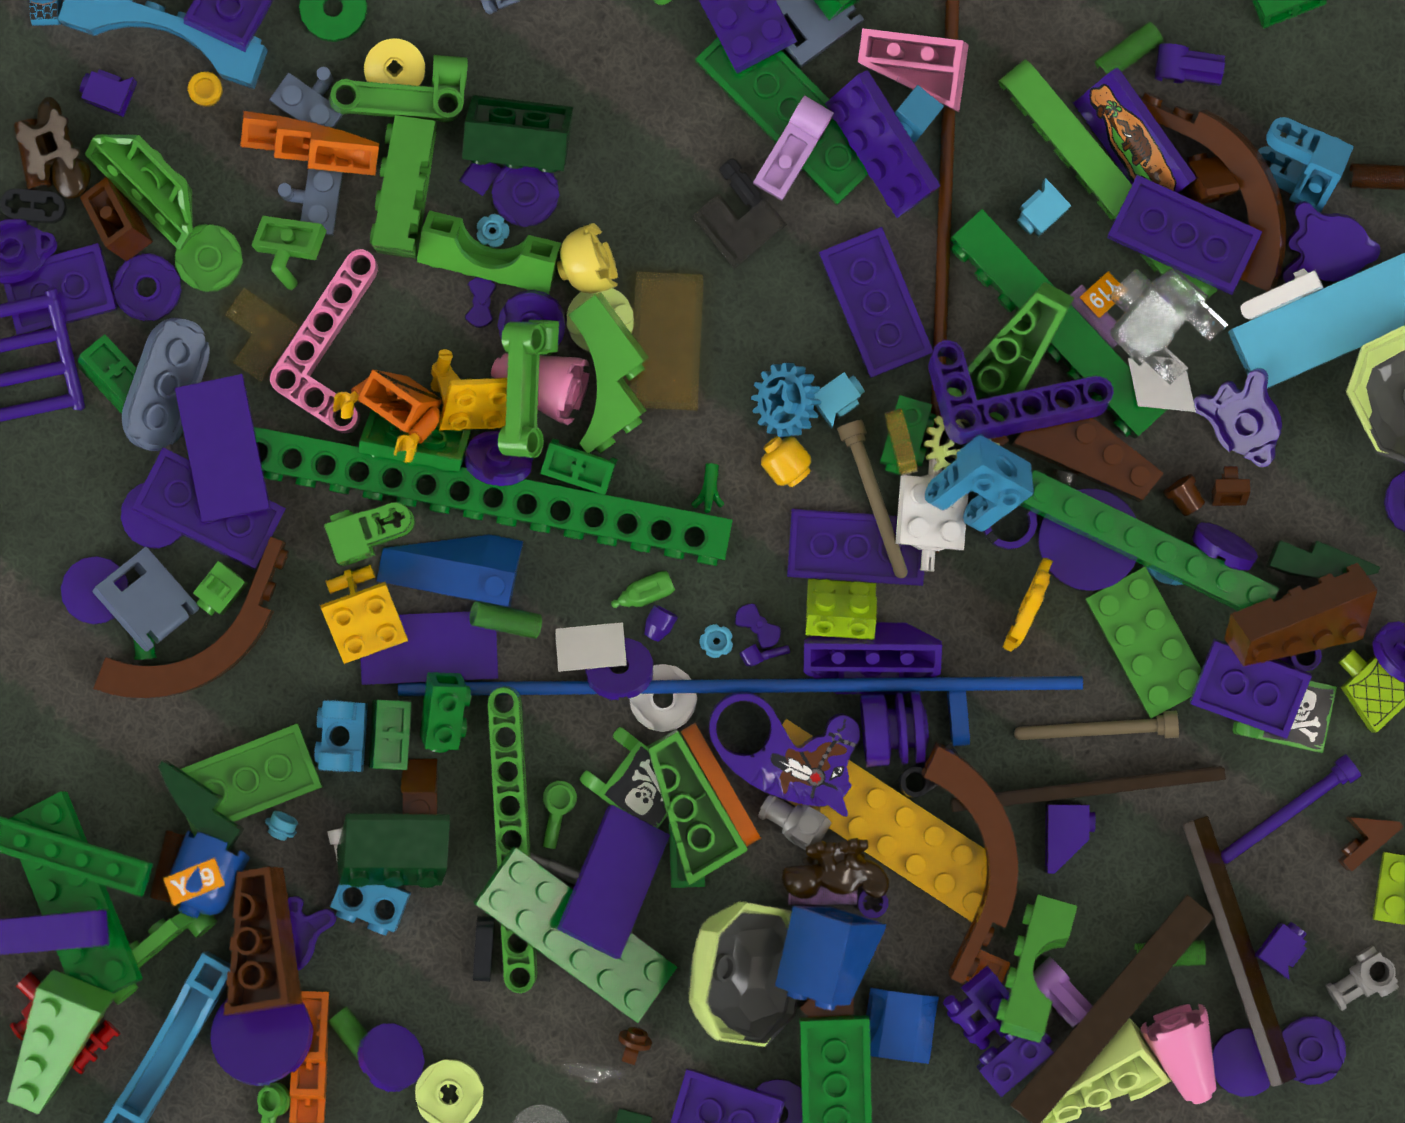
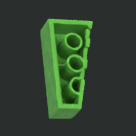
M395 115L394 123H388L385 143L390 145L388 156L382 158L380 177H384L382 190L377 191L375 210L378 212L376 223L372 224L370 244H372L377 253L417 259L437 132L436 121Z
M1043 282L967 366L977 400L1025 391L1074 297ZM948 388L947 390L954 397L962 396L961 391L956 388ZM989 413L993 418L1001 422L1004 421L1003 416L999 413Z
M677 729L648 745V753L674 840H676L675 844L688 885L748 849Z

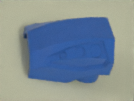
M870 987L866 1012L870 1019V1056L929 1064L939 996L902 993Z

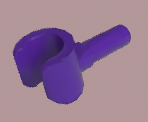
M754 644L740 652V656L746 666L752 667L769 658L790 654V649L787 645L760 653L758 647Z

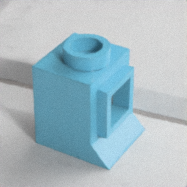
M1045 178L1042 182V192L1038 190L1020 207L1022 212L1017 222L1026 233L1031 235L1034 232L1039 237L1069 210L1071 204Z
M844 372L814 394L815 399L821 400V404L815 406L832 429L835 416L837 415L840 419L860 404L858 399H860L861 394L865 390L854 375L848 378Z

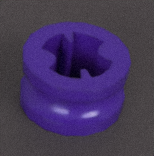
M863 890L857 902L860 912L869 918L882 916L888 908L887 895L885 894L881 897L883 903H879V905L882 907L879 911L875 912L872 908L868 910L864 908L863 902H867L864 899L867 894Z

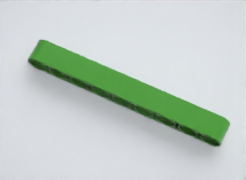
M1024 59L998 81L1003 91L1007 89L1013 96L1011 100L1023 115L1026 116L1028 114L1034 121L1032 125L1046 142L1050 141L1056 148L1054 152L1068 168L1072 167L1078 174L1075 177L1088 193L1091 194L1093 192L1099 199L1097 203L1111 220L1116 219L1132 184L1034 66ZM1140 254L1154 272L1158 270L1164 278L1162 282L1176 298L1180 297L1186 304L1183 307L1190 313L1217 292V288Z
M510 686L497 688L488 698L497 869L512 849L504 841V834L509 830H515L521 835L522 843L517 849L531 858L522 700L518 691ZM508 693L511 695L514 704L510 711H502L497 707L496 698L498 694ZM509 727L515 732L516 739L513 745H503L499 741L498 732L500 728ZM509 761L516 765L518 774L515 779L508 780L501 775L500 766L503 762ZM513 796L517 798L520 804L517 813L509 814L504 811L502 807L504 797ZM501 924L505 984L514 993L527 992L532 988L537 979L536 949L529 944L524 950L513 948L510 943V936L514 933ZM518 967L526 969L529 972L530 981L526 984L516 983L512 977V971Z

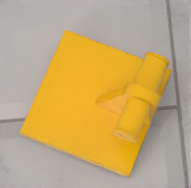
M447 349L440 350L437 362L432 365L431 374L433 378L430 384L433 391L440 392L443 401L438 424L439 431L503 428L506 425L507 378L461 380L450 365L453 358L452 352Z
M371 564L355 571H351V569L345 570L344 575L325 580L330 594L348 587L350 594L320 605L344 664L408 641L385 582L357 591V584L375 578Z

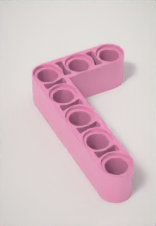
M363 249L352 251L347 256L270 375V383L280 395L340 433H350L358 427L360 423L358 410L354 407L353 418L348 425H337L335 415L338 411L333 412L336 393L310 376L376 277L378 264L373 255ZM360 258L368 259L371 263L369 271L363 275L353 272V265ZM340 287H348L352 290L351 299L346 303H338L334 299V294ZM322 315H329L333 318L332 328L326 332H320L316 329V321ZM304 343H310L314 346V354L308 360H300L297 356L298 348ZM286 371L293 372L296 377L294 385L288 389L280 388L278 384L280 375ZM313 390H320L324 394V401L318 407H310L307 404V396Z

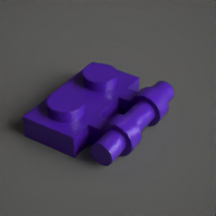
M988 966L961 987L968 996L966 999L958 1001L955 996L949 995L943 1001V1005L948 1010L949 1018L955 1024H960L964 1029L963 1034L970 1043L976 1044L980 1050L986 1049L990 1045L987 1035L993 1030L1001 1038L1007 1034L1000 1032L1002 1020L996 1019L1001 1000H1008L1010 993ZM979 1010L984 1017L979 1021H974L971 1015Z

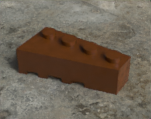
M1055 400L1057 405L1062 408L1070 407L1066 400ZM1094 418L1021 432L1011 444L1015 448L1055 464L1136 502L1142 501L1164 474Z
M1355 563L1346 567L1347 573L1335 578L1331 573L1320 577V584L1305 590L1298 586L1288 590V593L1281 600L1274 602L1272 598L1232 613L1224 639L1243 666L1264 663L1274 659L1363 640L1378 589L1360 565Z
M269 866L237 872L233 909L235 924L234 934L230 940L232 957L230 971L227 973L226 985L229 986L227 1003L224 1005V1015H242L303 1004L284 868Z

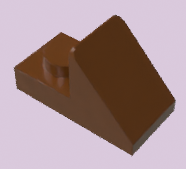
M408 759L407 770H402L401 780L403 814H438L437 759Z
M1346 817L1363 839L1359 841L1357 838H1354L1341 849L1344 855L1338 861L1347 871L1355 870L1404 826L1399 821Z

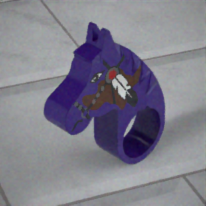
M736 692L725 696L715 705L709 718L710 737L723 761L738 776L756 788L784 800L809 806H830L840 815L848 816L843 797L852 787V784L849 782L847 764L860 738L859 726L852 717L844 713L834 715L828 720L825 732L822 735H815L798 746L791 741L770 704L759 695L750 692ZM750 701L756 703L769 716L770 732L764 742L765 747L755 754L733 752L726 748L717 736L716 725L719 715L728 705L734 702Z

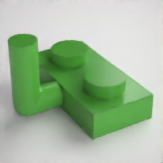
M262 216L252 247L257 252L276 254L271 270L287 289L292 290L297 286L298 281L286 267L289 257L316 260L327 230L319 223Z

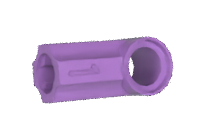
M1050 956L1033 971L1035 982L1040 991L1052 1001V1006L1056 1009V1012L1071 1027L1078 1024L1092 1008V1005L1069 981L1070 977Z

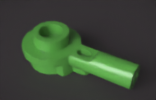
M566 781L550 783L543 793V802L550 812L543 847L556 849L563 815L570 812L577 802L575 788Z
M272 1082L270 1085H265L259 1092L257 1103L259 1106L258 1112L262 1115L261 1123H276L277 1117L284 1115L288 1111L291 1098L288 1089L283 1084Z

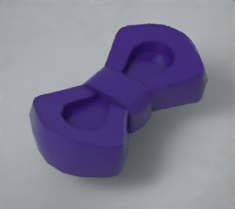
M476 277L468 283L474 298L473 307L465 315V320L474 327L483 328L493 322V316L489 307L491 304L490 297L496 289V284L491 280Z
M745 604L737 610L735 625L750 628L753 633L757 634L760 648H771L779 642L781 637L780 626L767 623V620L760 616L755 604Z

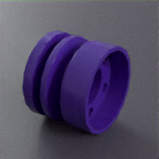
M910 691V707H904L902 692H896L894 708L889 709L883 694L861 695L862 730H865L862 732L866 767L888 766L891 750L898 749L902 764H908V748H913L916 763H924L929 743L927 713L921 701L920 692Z

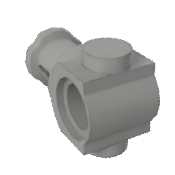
M771 794L763 803L758 814V818L762 820L767 818L782 827V834L793 844L805 851L807 846L821 841L832 824L827 816L808 805L801 806L798 804L796 807H793Z
M1374 945L1356 955L1358 961L1356 965L1349 968L1350 974L1335 984L1328 983L1325 985L1328 993L1341 1011L1347 1008L1346 1005L1363 994L1368 998L1378 992L1381 997H1384L1399 988L1398 980L1395 977L1396 969L1394 964L1389 959L1383 957L1375 949ZM1381 962L1385 967V974L1380 980L1374 981L1370 976V968L1374 963Z

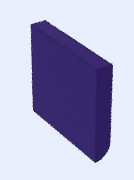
M471 162L459 181L483 196L502 168L491 162L486 165Z

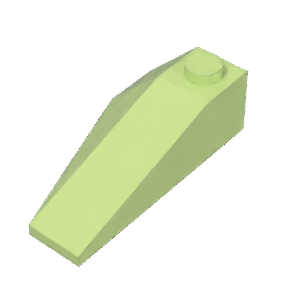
M1130 1018L1042 1123H1066L1078 1119L1083 1108L1099 1107L1100 1111L1111 1108L1110 1099L1129 1094L1130 1100L1133 1101L1171 1082L1170 1077L1144 1040L1140 1029Z

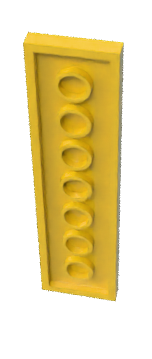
M785 719L782 724L795 745L799 746L813 737L788 719ZM848 760L847 770L852 787L843 797L848 816L840 815L830 806L810 807L827 816L832 823L829 829L847 841L853 838L868 840V849L864 852L972 922L985 888L987 873L985 849ZM788 801L789 803H791V804L794 805V806H797V805H798V803H794V802Z

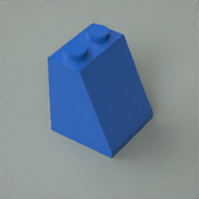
M793 906L775 986L787 990L788 997L798 1000H807V998L816 1000L815 1006L823 1009L835 1010V1007L838 1005H850L883 936L886 924L832 906Z

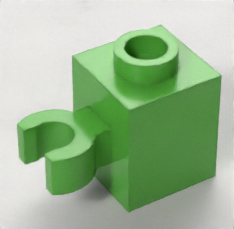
M218 561L193 592V594L200 598L196 604L211 616L215 612L224 615L248 585V582L223 562Z

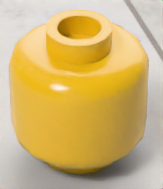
M776 436L763 447L766 453L761 459V465L777 485L784 486L788 484L789 487H793L811 472L809 468L811 456L795 437L791 436L781 439Z

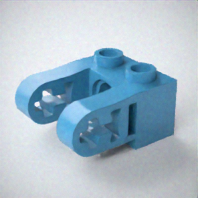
M1277 118L1273 121L1266 134V141L1269 146L1262 147L1258 151L1264 160L1271 162L1269 168L1278 188L1291 193L1290 201L1295 203L1307 201L1317 211L1321 212L1339 182L1354 146L1290 118ZM1281 132L1287 134L1286 138L1280 136ZM1298 138L1302 140L1300 145L1296 144ZM1283 167L1287 168L1284 174L1280 173Z
M979 434L957 452V459L930 481L925 491V500L940 510H946L970 491L976 492L979 495L967 505L963 520L965 524L980 532L985 531L1034 494L1031 463Z
M323 700L322 708L318 707L317 728H322V742H316L314 759L315 762H319L318 770L364 772L368 703ZM339 726L345 727L350 734L349 741L343 746L336 745L332 740V732Z

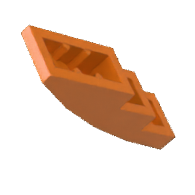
M244 111L240 147L274 150V158L308 161V169L374 176L376 174L379 143L312 122Z
M301 991L302 1002L305 1004L313 1024V1038L305 1060L295 1072H291L289 1123H325L329 992Z

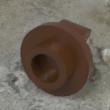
M629 1027L628 1030H622L619 1033L618 1040L626 1046L622 1061L635 1065L639 1050H649L652 1046V1040L648 1037V1033L645 1030L637 1027Z

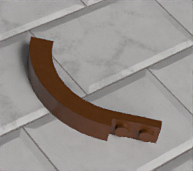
M1144 92L1143 96L1138 95L1157 123L1200 142L1216 154L1231 171L1239 184L1245 200L1249 226L1262 231L1240 279L1267 292L1275 289L1285 256L1286 218L1278 185L1260 152L1236 127L1208 110L1199 111L1195 120L1193 119L1194 113L1185 108L1175 106L1174 110L1161 105L1163 99L1147 92Z
M270 536L240 613L229 629L214 644L188 659L159 666H138L105 657L93 689L111 695L130 698L169 697L203 687L231 670L255 646L274 611L262 607L264 600L270 602L277 583L273 582L272 579L276 568L282 570L289 554V551L284 549L286 543Z
M935 742L921 773L924 778L942 786L963 803L978 825L986 853L987 873L983 896L948 971L951 979L964 984L967 976L972 978L978 968L980 959L977 958L981 946L987 947L993 936L995 928L991 927L992 923L1002 927L1007 925L1017 891L1018 856L1010 822L992 788L965 759L951 749Z

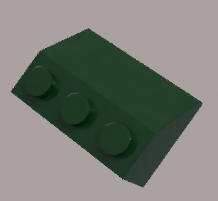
M473 95L465 120L462 159L470 160L472 163L486 165L490 162L499 163L512 169H519L525 166L538 168L546 173H553L558 170L564 171L573 107Z
M346 814L337 846L339 885H350L357 888L367 885H384L389 888L401 885H418L422 888L441 886L447 870L449 815Z

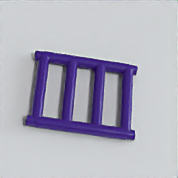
M53 287L44 291L45 295L0 304V318L48 308L53 327L0 339V353L56 341L61 360L1 373L0 388L64 374L69 394L0 408V422L73 407V410L85 409L84 396L57 288Z

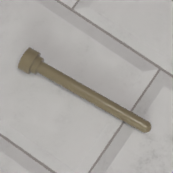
M857 420L837 428L841 442H845L847 447H851L894 574L897 578H904L907 576L908 570L899 544H895L896 535L863 443L866 441L864 435L867 434L863 420Z
M1177 710L1163 711L1162 715H1156V719L1021 726L1014 730V737L1017 740L1157 732V735H1164V738H1179Z

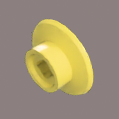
M397 38L386 39L376 44L367 54L364 63V74L367 82L420 86L425 75V62L420 51L412 43ZM393 60H396L402 66L395 74L386 68Z

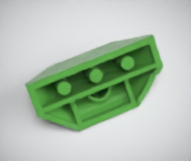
M97 134L94 136L86 150L85 156L111 180L179 251L183 249L193 232L192 188L187 184L185 178L176 173L164 161L162 155L157 150L152 149L140 135Z

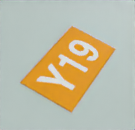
M1108 271L1079 298L1100 318L1128 291Z
M215 858L163 878L173 906L225 885ZM199 866L203 888L197 893L188 892L185 889L186 881Z

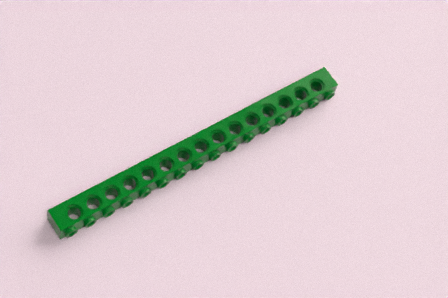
M254 427L257 444H265L268 448V456L261 462L264 478L268 480L282 482L283 476L296 478L295 484L304 487L315 488L316 482L329 484V491L349 495L350 489L363 491L362 497L371 500L382 501L383 495L396 497L397 503L407 507L416 508L417 502L430 504V511L449 514L450 508L463 510L462 517L483 521V516L488 515L497 517L496 523L505 526L516 527L517 521L530 523L529 530L549 534L550 528L564 530L563 536L572 539L583 540L584 534L597 536L596 543L616 547L617 541L631 543L630 549L639 552L650 553L651 547L664 549L663 556L683 560L684 554L698 556L697 562L706 565L717 566L718 560L725 561L733 519L526 479L514 485H490L476 479L464 467H461L460 472L452 470L441 471L436 467L421 464L410 465L400 460L385 457L374 458L368 454L359 453V447ZM294 450L299 451L302 455L301 464L294 469L287 468L284 462L286 454ZM324 457L333 458L336 464L335 470L329 475H321L318 471V463ZM360 463L366 464L369 468L368 477L361 482L354 481L351 477L352 468ZM391 470H398L403 476L402 483L396 488H388L384 482L385 475ZM426 476L433 477L436 481V488L429 495H423L418 490V482ZM457 483H465L469 486L470 494L464 501H455L451 496V490ZM492 489H497L503 494V502L496 508L488 507L484 501L486 493ZM524 496H532L537 501V507L531 514H523L518 510V502ZM559 502L568 504L571 510L569 517L563 521H557L551 515L552 507ZM590 509L602 511L604 514L603 523L598 527L588 526L584 520L587 511ZM631 515L636 518L638 526L633 533L625 534L618 529V521L621 517ZM666 522L671 527V534L667 539L657 540L652 536L651 529L655 523ZM691 528H698L704 533V542L698 547L689 546L685 541V534Z

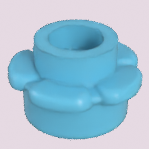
M498 214L482 217L476 226L478 229L476 236L479 242L483 245L488 244L492 248L501 246L504 243L503 240L508 238L510 232L508 224L504 223V218ZM490 228H495L496 232L491 234L489 230Z
M710 625L705 629V633L700 636V646L703 650H706V654L709 657L719 658L722 654L727 655L733 647L731 642L732 633L725 626ZM715 638L720 639V643L717 645L713 642Z
M274 811L271 818H266L265 824L269 826L268 833L276 839L285 841L287 837L293 838L297 833L295 829L298 821L282 811Z

